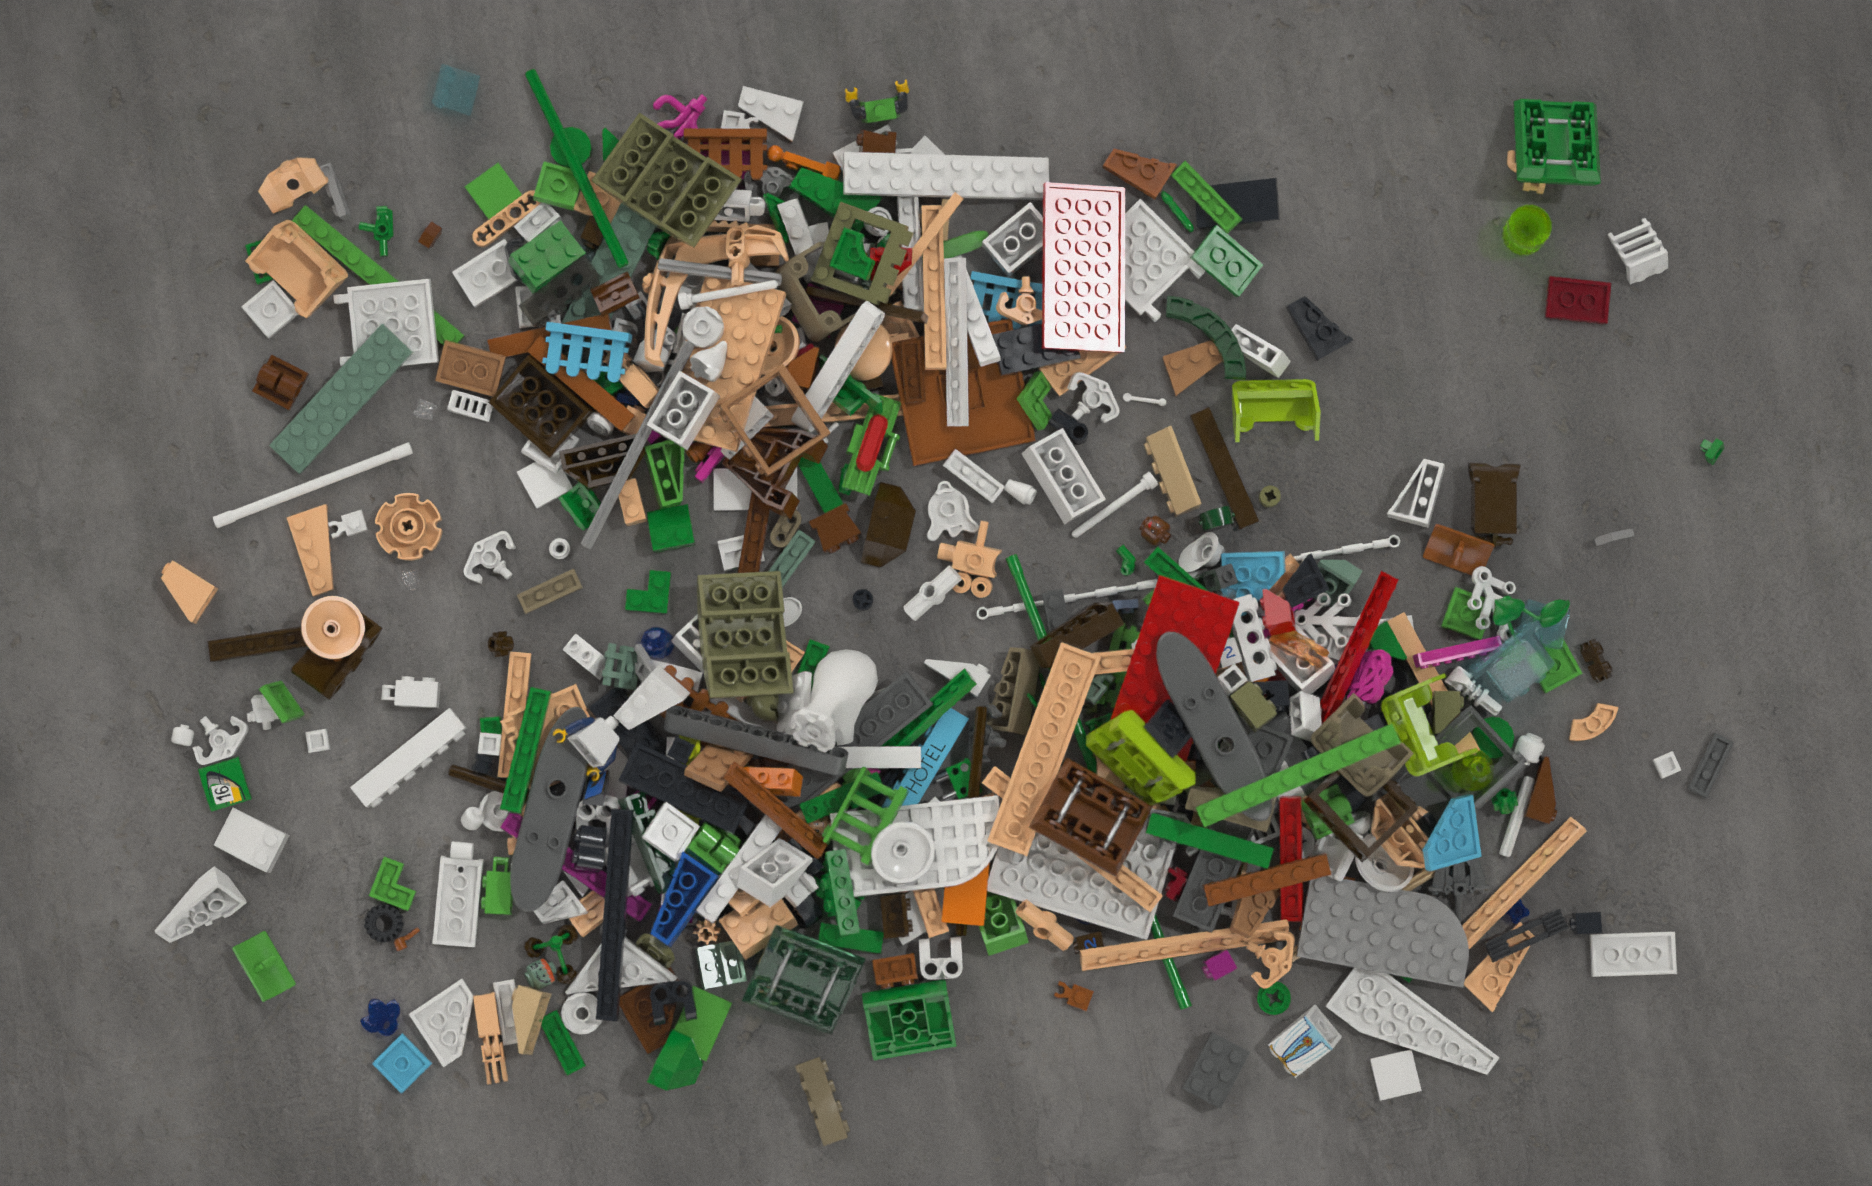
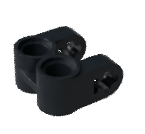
M680 979L671 982H660L653 986L650 998L655 1026L666 1024L664 1004L683 1002L686 1020L697 1019L694 990L688 980ZM679 985L686 986L688 994L680 996L676 991ZM657 989H665L667 997L665 999L657 998Z

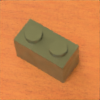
M1249 681L1229 697V701L1253 732L1256 733L1274 719L1277 713L1275 712L1276 707L1270 700L1266 701L1262 696L1261 688L1256 683L1253 685Z

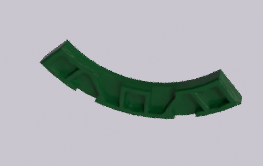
M1167 295L1166 317L1190 323L1203 331L1212 340L1221 355L1225 379L1246 380L1244 355L1236 336L1225 321L1207 307L1204 308L1193 303L1192 300Z

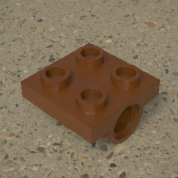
M271 354L268 362L261 367L252 392L290 411L309 373Z

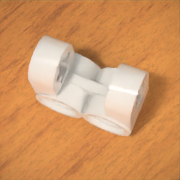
M610 796L605 798L604 806L588 805L591 807L592 812H589L586 809V805L582 804L581 801L576 813L577 830L581 825L593 826V819L606 822L607 836L609 838L611 813L606 810V805L611 809H621L618 802L619 799Z
M950 937V958L933 959L930 958L929 939H919L920 970L924 978L939 980L954 979L960 976L963 969L961 937ZM955 962L958 965V971L955 974H949L946 971L948 963ZM933 963L937 966V972L934 975L926 974L925 967L927 964Z

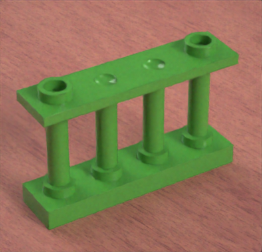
M863 766L861 770L857 769L852 778L855 781L832 825H827L822 836L824 837L823 842L828 845L831 839L859 853V856L862 857L860 861L870 867L872 863L871 849L875 838L884 828L893 823L909 791L902 786L898 790H893L866 776L868 769ZM861 783L890 797L889 800L892 802L889 808L885 807L883 809L857 795L856 793ZM851 802L880 816L879 819L882 821L879 827H872L847 814L846 811ZM841 821L869 834V837L872 838L869 845L862 846L836 832Z

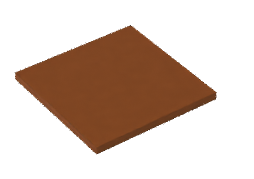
M1011 319L988 323L991 334L1013 330ZM968 333L969 426H947L946 370H925L924 336L905 340L921 339L926 402L905 404L899 341L892 342L891 360L913 466L948 459L955 449L965 456L1036 441L1032 421L1017 401L1018 396L1025 388L1022 372L1000 376L997 362L980 366Z

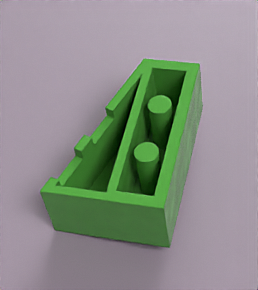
M671 440L645 446L644 457L660 510L680 505L683 501L684 448Z

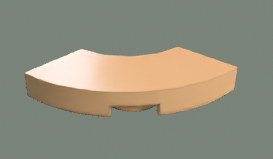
M1597 703L1594 711L1588 717L1573 719L1569 740L1584 741L1600 735L1612 724L1618 707Z

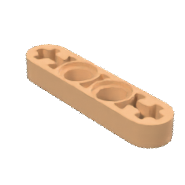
M530 190L478 227L473 232L475 244L479 247L489 246L542 202L536 201L535 205L532 203L526 206L527 212L519 204L522 201L524 205L529 202L528 197H533L535 191ZM514 207H518L522 211L521 216L518 218L510 216V211ZM496 220H503L505 222L502 230L494 229L493 224ZM488 226L490 227L491 231L495 234L494 236H492L491 233L486 235L487 240L485 242H483L482 240L477 241L479 239V233H482L484 235L487 232H489L487 229Z

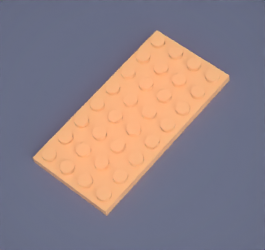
M705 277L700 293L739 286L732 285L731 280ZM744 282L743 284H741V286L750 285L753 283ZM769 289L697 303L696 307H710L719 313L723 319L724 331L722 337L715 345L708 348H697L694 346L682 370V373L712 389L720 396L694 441L738 452L741 439L737 440L731 432L733 427L729 422L725 423L719 415L721 411L719 407L761 378L785 301V292ZM721 341H725L727 343V354L724 368L719 378L715 382L702 377L696 378L690 368L692 366L690 358L699 351L710 349ZM756 391L729 409L743 430L745 429Z

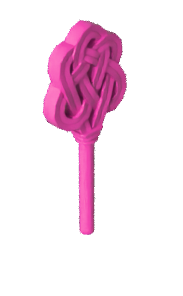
M1378 649L1373 652L1367 651L1364 653L1360 666L1357 668L1351 685L1348 688L1351 691L1347 695V699L1353 693L1362 702L1366 701L1369 704L1376 703L1381 699L1384 693V686L1393 674L1391 656L1388 652Z

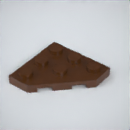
M672 967L668 968V970L676 976ZM657 983L639 985L620 997L619 1006L647 1054L665 1045L677 1006V1002L664 1004L666 1024L655 1026L650 992ZM679 985L676 989L678 994H680L682 985ZM663 988L657 989L656 997L665 999L667 997L666 990Z

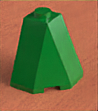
M673 1029L654 1064L647 1082L665 1091L695 1084L704 1064L695 1049L693 1038Z

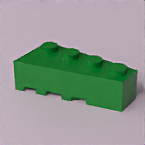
M801 168L788 186L792 191L832 218L835 217L840 202L869 211L876 207L882 199L880 196L843 195V182L805 168ZM856 219L851 229L860 232L864 222Z

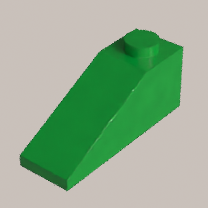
M821 923L818 944L881 953L884 932L860 929L859 933L840 936L837 925Z

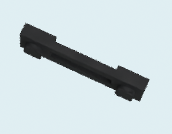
M1558 909L1485 942L1484 946L1492 963L1568 929L1569 927L1566 925L1567 922H1565V918H1563V914L1560 912L1561 910ZM1538 925H1543L1546 932L1513 947H1509L1508 939Z

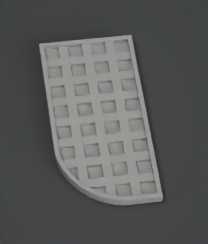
M1328 876L1309 880L1296 957L1463 988L1469 957L1467 937L1458 918L1441 901L1426 894L1405 890L1385 892L1374 888L1368 883L1346 879L1340 882Z

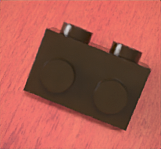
M906 894L881 896L884 939L909 937V932H913L912 919H908L907 911H911L910 898H906Z

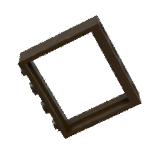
M1337 770L1330 774L1303 802L1362 863L1419 808L1416 806L1414 799L1407 796L1396 781L1391 779L1387 781L1382 788L1401 806L1405 813L1368 847L1319 796L1341 774Z

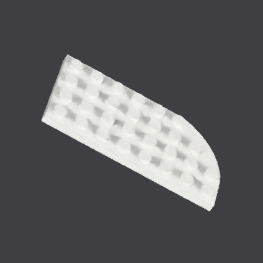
M999 796L901 806L892 824L897 822L916 823L929 833L934 843V858L931 866L921 877L911 882L895 883L886 880L876 871L873 863H871L870 867L860 861L862 857L859 856V853L833 840L834 850H846L854 897L951 887L963 884L976 877L987 867L998 849V845L987 840L1000 808ZM869 810L846 812L872 827H879L882 821L879 819L880 816ZM838 813L830 814L831 825ZM841 821L836 832L862 846H868L872 840L869 834L844 821ZM898 845L896 849H902L903 845Z

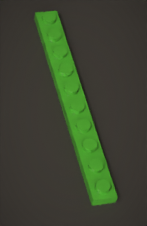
M306 205L292 220L369 285L399 282ZM434 311L437 341L443 346L445 340L460 343L465 336Z
M1389 724L1196 807V811L1203 827L1209 826L1398 745L1401 742L1393 724Z

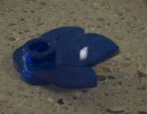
M371 999L368 1005L369 1015L360 1019L361 1025L370 1033L379 1032L383 1036L393 1035L398 1028L397 1018L400 1015L398 1002L393 999L386 1005L379 999ZM389 1022V1027L385 1029L384 1024Z

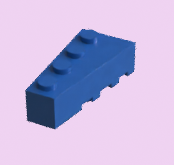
M682 851L680 861L673 874V879L666 892L651 934L671 947L695 914L697 907L719 879V876Z

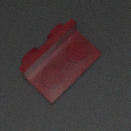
M1169 867L1167 871L1177 878L1175 881L1172 879L1165 889L1168 891L1166 896L1177 902L1182 895L1189 874L1178 867H1175V869Z

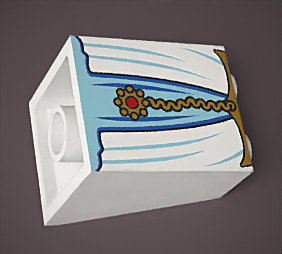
M1314 1004L1278 1034L1268 1046L1273 1056L1279 1058L1284 1064L1285 1070L1296 1078L1331 1051L1342 1036Z

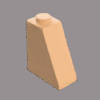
M172 560L171 563H167L163 568L161 579L187 619L196 624L218 588Z

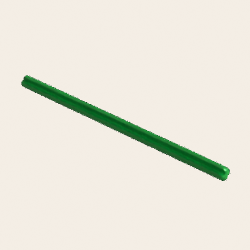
M528 70L525 75L617 266L623 268L628 265V259L536 70Z

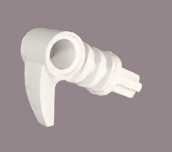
M1457 665L1444 683L1453 691L1461 692L1462 690V695L1465 697L1467 694L1469 701L1475 700L1473 702L1475 707L1480 704L1496 716L1502 709V706L1487 695L1488 689L1482 691L1480 689L1482 686L1480 684L1476 686V681L1470 680L1472 676Z

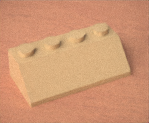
M1172 426L1146 437L1144 448L1147 455H1151L1154 462L1151 465L1155 475L1159 474L1161 482H1159L1162 494H1167L1169 501L1166 504L1170 514L1174 513L1175 517L1198 509L1202 503Z

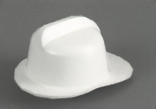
M1206 532L1182 551L1179 558V566L1186 572H1193L1202 566H1214L1219 562L1221 554L1225 552V549L1218 542V537L1215 533Z

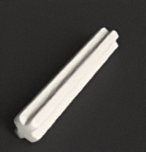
M1525 776L1522 780L1517 796L1518 806H1514L1499 854L1502 856H1511L1535 783V779Z

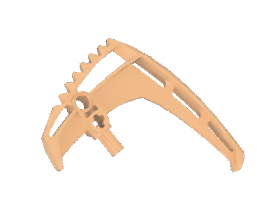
M713 220L706 232H727V234L702 236L695 248L670 235L659 256V259L672 260L673 255H676L675 260L701 264L729 259V268H732L731 283L737 286H741L744 283V269L750 263V256L781 255L786 262L789 261L787 248L780 232L759 225L749 227L747 222L739 225L737 220L730 224L725 220L719 224L716 220ZM657 262L650 285L646 310L645 359L653 365L664 367L660 356L668 321L676 297L688 274L670 272L669 277L666 278L667 271L658 270ZM664 286L666 287L661 305L660 313L657 314L660 296ZM656 323H657L658 326H657L656 344H655V349H654L655 325H656Z

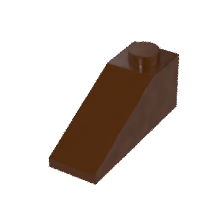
M1544 756L1541 758L1535 776V783L1523 817L1548 825L1550 821L1554 822L1557 810L1555 809L1556 800L1549 757Z

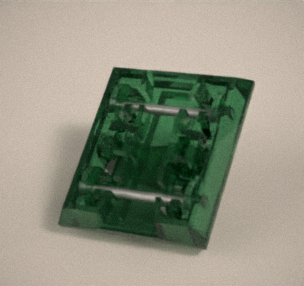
M775 924L742 998V1002L832 1035L855 987L866 958Z

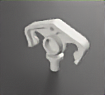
M1076 372L1071 376L1067 389L1075 390L1078 387L1077 382L1079 380H1083L1087 387L1082 395L1083 403L1079 401L1077 403L1078 409L1071 415L1075 420L1078 421L1083 414H1089L1091 412L1089 408H1097L1102 403L1108 405L1111 409L1109 413L1102 414V423L1119 415V407L1107 382L1082 372Z
M501 531L474 544L463 571L468 579L480 584L482 583L481 575L473 574L472 569L479 564L489 569L494 568L493 572L500 573L506 580L512 576V573L506 568V562L504 560L501 561V555L496 549L498 542L502 539L506 541L508 549L516 548L509 533Z
M206 716L202 718L200 723L205 728V735H210L209 743L213 751L209 757L205 758L202 755L203 749L201 747H193L197 762L201 765H209L233 757L248 733V725L232 716L230 718L231 724L239 726L240 731L237 734L229 735L224 730H217L218 724H212Z

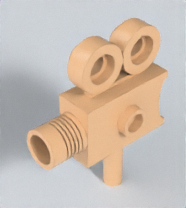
M987 521L980 522L976 544L958 541L956 546L941 543L939 546L937 559L953 562V569L959 570L957 573L964 581V586L956 584L952 588L957 593H964L971 588L972 593L976 597L983 598L992 591L993 585L988 577L995 578L997 576L995 561L997 556L1002 553V550L984 546L989 525ZM969 574L977 575L979 577L975 578L972 581V578ZM978 584L984 585V591L978 590Z

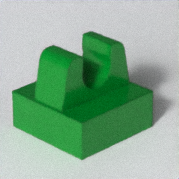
M1717 438L1713 443L1704 439L1700 444V450L1706 453V461L1714 465L1725 449L1724 443Z

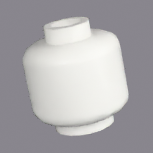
M1531 733L1522 735L1517 742L1514 753L1516 754L1519 751L1526 758L1525 765L1529 766L1530 763H1538L1545 749V745L1542 742L1543 739Z

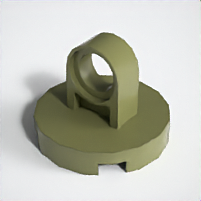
M642 934L636 941L637 946H640L643 951L666 969L673 964L675 960L673 952L655 936Z

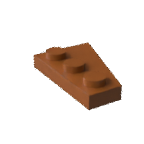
M1113 149L1102 168L1155 200L1177 164L1160 162L1158 159H1148L1140 157L1138 154Z

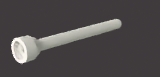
M772 280L695 295L682 292L678 294L680 308L683 310L691 308L694 303L775 289L778 283Z
M1147 472L1142 476L1143 478L1138 485L1073 530L1072 536L1078 538L1145 489H1154L1159 485L1150 472Z

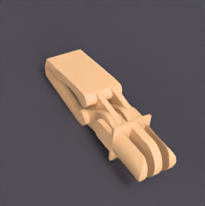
M604 350L603 362L609 366L611 351ZM624 353L622 369H626L625 375L621 374L620 381L648 409L652 405L659 389L643 369L631 362L632 358L627 353Z
M495 992L474 995L479 1038H483L484 1045H481L487 1085L492 1084L489 1063H492L495 1083H500L498 1062L501 1064L503 1081L507 1082L504 1046L498 1036L501 1035Z

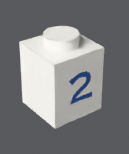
M1234 637L1227 639L1219 668L1242 662Z

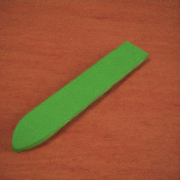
M974 231L943 241L944 259L952 258L981 247L982 241L989 236L988 232Z

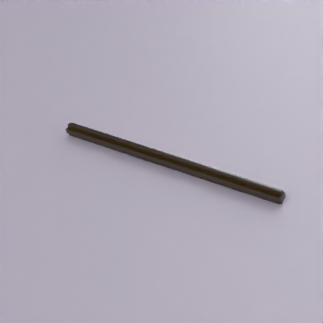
M977 706L975 709L967 799L979 798L987 716V707ZM956 923L955 934L957 936H966L968 924Z

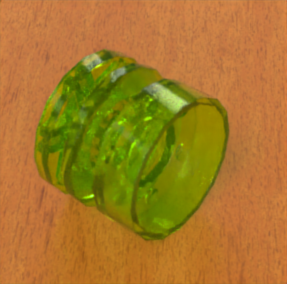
M1536 205L1518 207L1504 225L1502 230L1503 241L1511 252L1520 256H1529L1536 253L1547 241L1552 231V222L1548 213Z

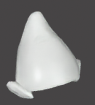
M721 341L716 346L699 351L690 358L692 364L690 368L696 378L702 377L711 382H715L719 378L726 360L727 343Z

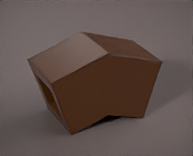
M431 221L418 242L428 249L432 248L441 235L442 228Z

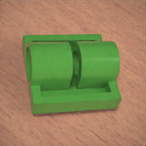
M1338 784L1326 788L1319 794L1347 825L1355 822L1351 814V806L1346 796L1341 793ZM1302 800V811L1315 839L1319 840L1333 833Z
M703 822L685 851L719 876L739 852L738 847L742 841L735 835Z

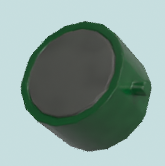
M1230 506L1219 507L1199 514L1201 521H1198V523L1202 525L1204 532L1212 531L1234 524L1233 517H1235V514L1231 513Z

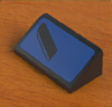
M609 770L600 772L599 779L596 781L591 780L592 776L588 777L582 804L604 806L609 784Z

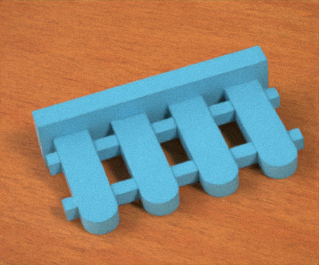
M972 271L971 279L975 280L973 287L981 308L983 307L985 293L993 295L991 309H982L984 315H989V322L999 321L1001 318L1009 319L997 312L996 304L1000 294L1007 291V286L1015 287V293L1006 292L1009 298H1014L1012 308H1015L1017 298L1022 295L1018 293V290L1022 287V280ZM987 282L995 284L994 289L986 288ZM1030 282V287L1036 291L1034 297L1036 308L1042 310V284ZM1012 320L1013 330L1019 329L1021 324ZM1042 320L1031 323L1030 326L1042 324Z
M547 322L546 330L551 332L550 337L546 336L545 342H549L548 355L542 361V363L546 364L547 372L556 374L560 366H567V374L571 377H576L581 368L587 369V376L592 380H596L602 371L608 372L607 378L613 383L620 380L621 374L625 375L626 369H622L624 353L629 352V348H626L625 344L632 341L630 333ZM564 334L571 335V340L564 339ZM585 337L592 338L591 343L584 342ZM605 340H611L612 345H605ZM563 344L570 345L568 361L561 360ZM583 347L590 348L588 364L581 363ZM604 350L611 351L609 367L601 366Z

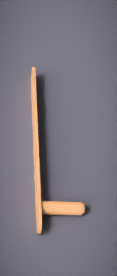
M954 192L912 248V265L897 276L894 286L887 284L886 288L892 290L890 296L896 288L903 291L902 280L964 198Z

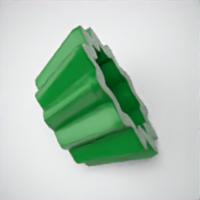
M664 231L654 232L650 239H648V253L658 260L670 235Z

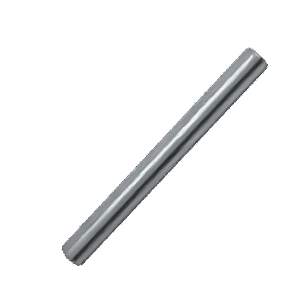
M663 258L659 259L658 270L732 279V268ZM744 269V282L761 283L775 280L778 286L782 283L781 274Z

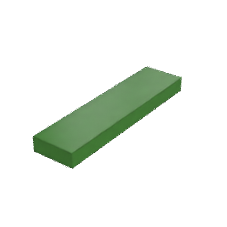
M1184 161L1171 174L1180 186L1227 234L1242 220L1188 162Z

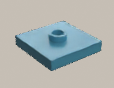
M402 1033L372 1064L402 1094L432 1062Z

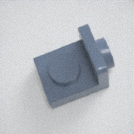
M1138 599L1112 601L1117 612L1121 610L1122 614L1134 613V609H1138Z

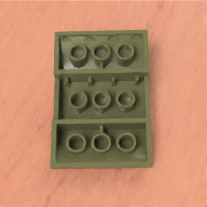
M639 113L598 170L592 182L645 220L681 242L695 248L742 179L709 157L706 158L674 137L672 133Z
M780 571L698 575V628L702 664L709 697L727 698L793 694L790 655L787 652L783 617L785 609Z

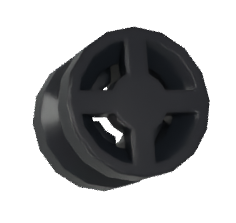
M867 589L857 590L852 599L855 608L859 611L870 609L874 601L873 595Z
M476 753V761L472 765L471 770L491 775V766L495 763L496 759Z

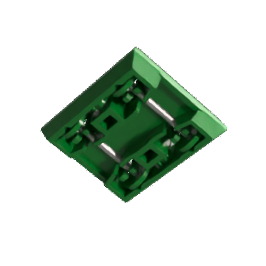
M1518 99L1514 101L1516 175L1519 182L1595 186L1601 183L1597 105L1595 103L1575 101L1572 103L1550 102L1537 99Z

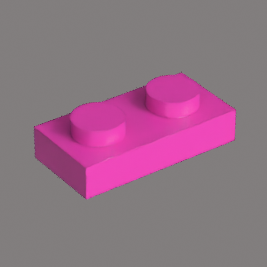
M713 446L707 454L709 456L708 460L705 463L701 462L696 468L695 472L697 474L695 478L702 484L723 458L722 448Z

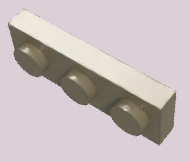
M572 569L518 594L517 597L525 614H528L583 587L575 569Z

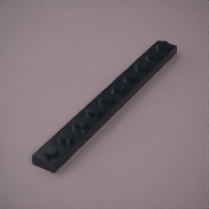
M611 809L596 1020L616 1022L619 1018L634 810Z

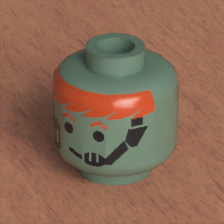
M541 958L529 964L524 975L531 988L535 987L540 990L554 983V974L557 973V970L552 961L548 963L545 959Z

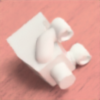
M263 694L254 695L251 699L253 711L247 713L248 722H262L263 730L271 729V721L279 719V717Z

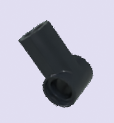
M1059 408L1048 422L1057 430L1063 428L1068 438L1075 444L1081 445L1088 439L1087 426L1079 423ZM1081 429L1085 434L1082 438H1076L1073 432Z

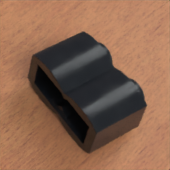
M581 825L574 832L573 842H576V850L572 852L571 863H574V869L599 873L603 868L606 828Z

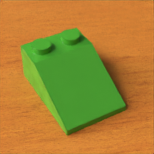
M987 891L984 926H979L988 956L1029 943L1022 920L1016 914L1017 905L1015 900Z

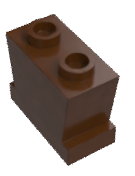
M860 129V134H857L856 145L859 146V152L895 153L897 132L885 131V135Z
M846 503L809 521L812 530L817 529L824 553L829 552V554H832L841 549L840 545L846 542L850 545L859 540L858 536L861 535V532L849 517L848 513H850V510Z

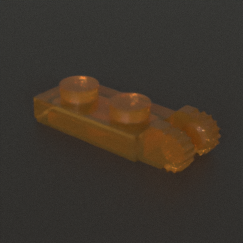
M1296 631L1273 635L1269 639L1271 645L1303 661H1307L1317 668L1321 667L1322 662L1310 655L1312 650L1324 657L1329 655V651Z

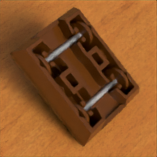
M1066 757L1028 828L1116 877L1153 806ZM1091 787L1095 788L1093 792H1090L1087 789H1085ZM1113 799L1116 800L1115 803L1117 806L1111 804Z

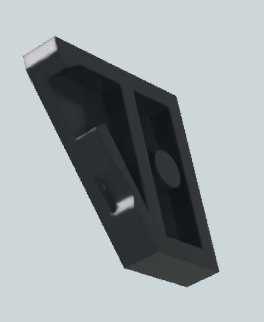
M1312 553L1305 557L1281 589L1291 608L1329 590Z

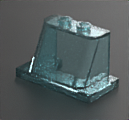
M1529 617L1514 629L1515 634L1485 658L1481 656L1465 670L1474 679H1478L1483 675L1500 697L1508 703L1518 695L1520 697L1525 695L1530 690L1529 686L1534 682H1541L1547 676L1545 673L1555 665V662L1533 634L1542 625L1537 619Z

